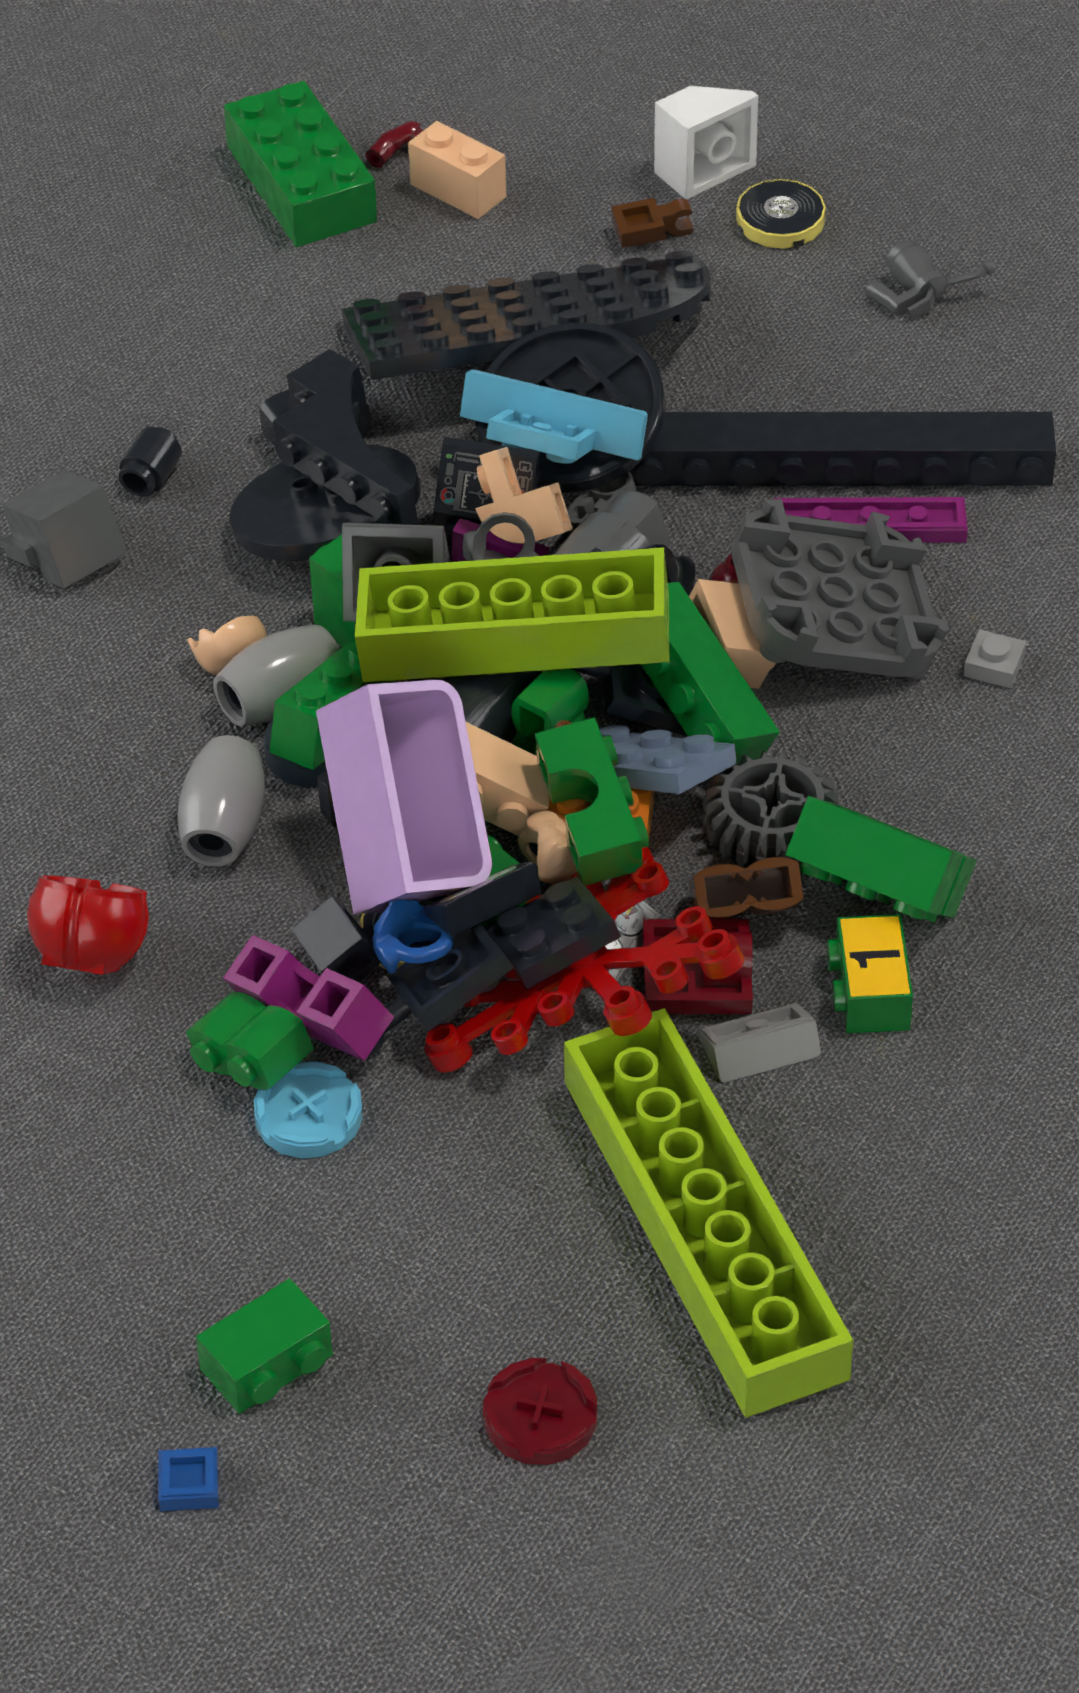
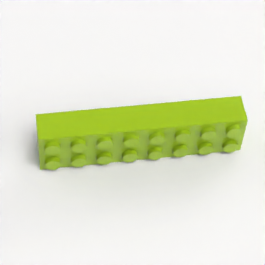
M665 1008L652 1012L650 1023L640 1032L630 1036L615 1035L611 1028L607 1027L565 1041V1085L744 1417L756 1415L849 1381L851 1379L853 1339Z

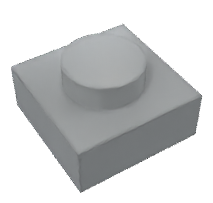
M979 629L966 658L963 676L1012 688L1025 657L1027 641Z

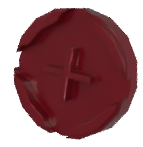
M529 1358L508 1365L493 1377L483 1401V1425L490 1442L506 1457L524 1464L551 1465L572 1458L588 1445L597 1428L598 1397L590 1380L575 1366L562 1361L561 1366L555 1363H546V1358Z

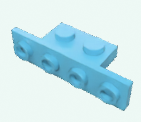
M474 369L468 371L465 375L460 417L488 423L487 439L502 442V446L547 453L546 458L557 463H573L591 450L634 460L641 459L648 417L647 413L642 410Z

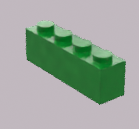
M679 582L668 583L669 662L641 664V666L688 737L693 735H710L714 737V742L735 744V765L738 766L743 754L752 760L758 759L762 751L767 752L780 731Z

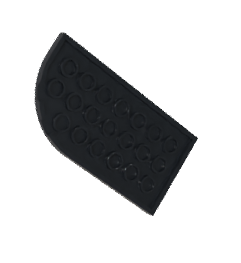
M674 251L666 254L665 259L648 262L646 258H629L623 260L621 266L604 268L602 265L590 264L578 267L577 273L559 275L555 271H544L532 275L531 280L518 282L511 278H498L489 281L486 287L470 289L467 285H452L444 288L443 293L425 296L423 292L403 293L395 301L380 303L378 299H361L355 301L353 307L342 308V317L348 336L371 380L494 361L503 350L521 337L556 324L593 323L616 329L631 338L657 331L656 323L658 321L673 316L674 322H682L699 312V302L709 301L712 295L710 271L697 254L692 255V252Z

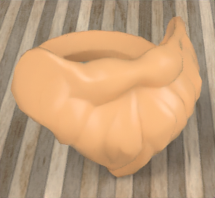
M548 810L540 811L530 816L526 821V828L520 833L517 840L520 850L529 861L535 863L538 868V877L541 881L552 885L568 881L577 870L567 846L565 822L557 814ZM530 842L537 843V856L530 849Z

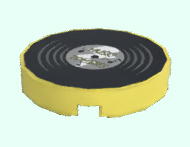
M784 179L762 181L749 187L739 197L736 207V221L738 227L740 225L743 228V234L749 240L765 247L784 249L793 247L796 241L804 239L805 244L818 236L823 230L826 206L819 193L812 187L798 181Z

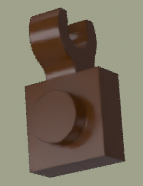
M655 198L611 206L612 222L622 248L665 240V231L678 237L693 233V226L689 217L679 219L683 216L692 215L688 199H676L657 206Z

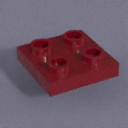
M643 919V947L653 944L678 928L675 923L676 919ZM710 919L713 926L712 930L722 929L736 937L745 956L743 966L729 977L710 979L704 974L700 963L683 964L689 977L687 984L677 992L663 994L658 990L651 974L643 967L644 997L651 1012L665 1008L668 1014H752L753 947L752 933L749 932V919Z

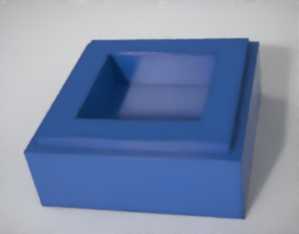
M217 1447L158 1450V1501L160 1511L219 1508Z

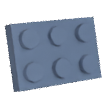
M622 725L607 726L599 729L602 737L610 735L613 740L618 758V765L613 766L617 777L625 775L632 789L681 794L736 764L735 744L714 742V737L710 735L675 738L671 737V732L666 730H652L642 734L630 733L629 728Z

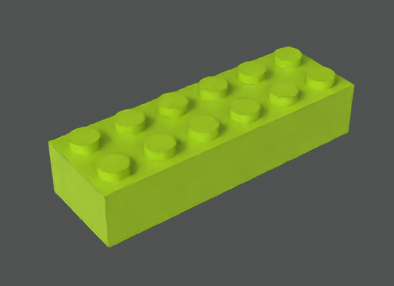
M664 547L360 568L355 641L363 682L669 662V590Z

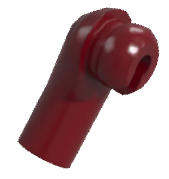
M408 121L384 132L366 151L365 156L369 164L376 168L383 167L404 143L408 146L412 139L424 131L420 128L421 124L415 121Z

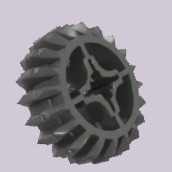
M762 751L758 759L752 760L743 754L739 766L733 765L722 771V774L713 776L710 788L706 789V795L703 798L702 823L705 827V833H708L711 848H719L723 861L736 858L738 866L745 868L763 859L783 857L798 861L800 865L801 861L785 854L807 797L811 796L840 806L841 800L839 799V793L835 792L836 788L833 784V778L824 777L821 765L807 768L804 756L791 761L787 759L784 751L778 758H769Z

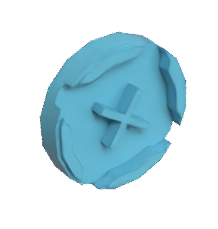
M317 1061L299 1062L270 1089H258L254 1098L256 1129L263 1141L281 1154L301 1159L326 1156L342 1149L356 1136L363 1120L361 1091L355 1082L353 1084L352 1081L346 1078L344 1071L334 1065Z

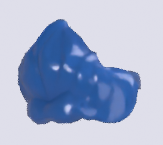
M414 899L391 900L389 906L384 910L373 927V950L388 974L396 972L400 961L406 963H425L445 956L452 949L454 943L453 937L426 916L424 906L419 905V902ZM440 937L434 944L426 947H408V945L415 942L435 941Z

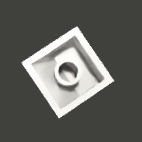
M688 86L655 102L654 173L682 197L689 199L755 167L758 95L753 91Z

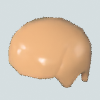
M239 616L221 626L215 633L205 628L200 629L199 641L188 638L187 642L202 668L211 674L217 675L235 655L252 643L266 637L267 632L257 616Z

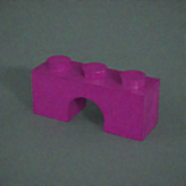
M254 935L251 936L223 977L236 992L247 994L265 1006H279L292 1012L303 1021L309 1036L362 1061L366 1060L394 1018L365 985L328 968H325L321 976H318L301 964L288 950Z

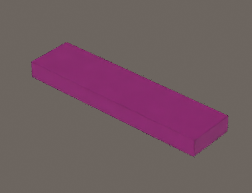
M965 497L773 498L782 499L786 515L865 525L873 511L890 516L886 525L903 534L910 542L919 537L922 543H967L968 528Z

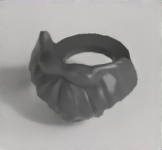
M502 512L493 514L481 523L477 531L467 532L463 537L462 549L463 557L466 558V561L508 558L495 550H486V535L496 524L511 523L519 527L525 539L523 548L515 558L539 556L534 551L535 536L533 528L524 518L514 513Z

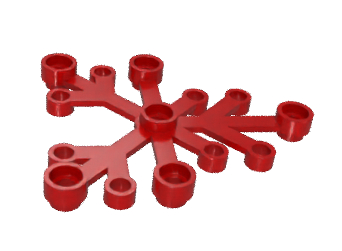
M648 847L642 848L643 866L633 873L613 878L607 891L604 890L602 881L586 885L587 889L612 917L614 922L618 915L646 898L662 893L669 885V879L663 866L655 862ZM575 872L569 880L576 876L579 878L578 873ZM536 896V897L532 898V899L529 900L527 903H529L530 901H532V900L538 898L539 896ZM690 907L677 916L675 923L678 928L649 946L607 949L604 946L529 989L525 987L521 980L501 981L494 989L478 994L463 1007H472L485 1002H497L496 1004L458 1027L451 1023L435 1026L425 1037L426 1044L424 1050L436 1071L442 1073L451 1072L462 1067L471 1058L473 1050L469 1042L493 1028L491 1038L499 1053L503 1055L517 1053L528 1043L527 1033L538 1011L547 1026H560L573 1017L575 1012L573 1005L581 989L592 987L604 1001L603 1013L612 1032L618 1036H630L640 1032L650 1023L652 1012L644 995L634 990L631 986H621L609 973L610 969L645 967L651 974L658 990L663 994H671L682 989L688 982L689 977L683 964L700 963L704 974L708 978L723 979L733 975L743 966L745 956L735 936L728 934L722 929L712 930V923L703 907ZM513 970L505 974L508 979H519Z

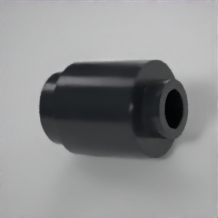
M145 427L141 430L119 465L118 479L128 492L136 496L147 497L153 491L156 492L162 487L182 455V449L176 436L168 429L162 427Z

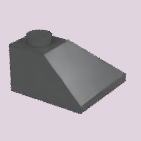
M343 523V621L356 622L360 568L449 562L444 526Z

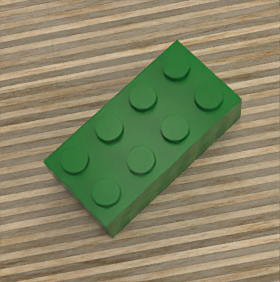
M305 81L286 84L274 90L254 96H246L241 100L224 104L227 147L295 247L377 222L375 179Z

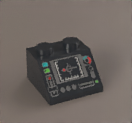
M449 437L444 438L433 516L434 526H444L447 545L452 547V530L460 518L481 525L482 521L475 508L493 503L491 493H484L478 479L477 466L482 465L479 455L507 446ZM507 447L521 493L541 488L539 452Z

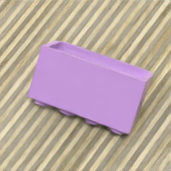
M442 680L368 684L316 710L354 915L384 911L389 906L391 900L414 899L421 902L476 886L489 877L492 869L489 842L462 701L453 686Z

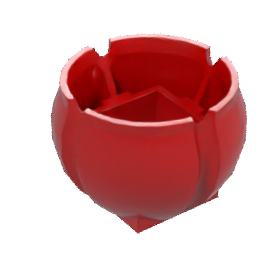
M56 875L38 876L37 885L29 898L27 921L34 945L42 955L41 965L101 975L120 971V967L127 963L139 950L147 934L150 917L146 900L147 891L117 883H112L108 889H103L99 880Z

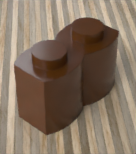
M783 857L763 859L753 863L746 869L730 864L715 865L699 871L689 880L692 907H703L709 919H732L742 914L745 910L760 915L777 914L792 908L804 899L799 863L793 859Z

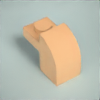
M507 447L479 455L482 465L477 466L478 479L484 493H491L493 503L475 508L482 522L497 513L517 514L524 518L533 528L535 541L573 529L558 482L521 493ZM511 523L496 524L489 530L494 535L509 542L524 543L525 541L523 532L519 527Z

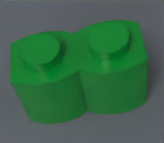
M573 669L543 671L512 704V719L518 732L514 736L512 744L537 756L535 733L586 720L583 711L588 705L589 694L583 676Z
M241 992L229 993L185 1031L192 1046L190 1054L201 1069L206 1072L214 1071L221 1075H230L238 1084L260 1090L270 1089L314 1050L304 1023L298 1016L279 1006H265L255 998Z

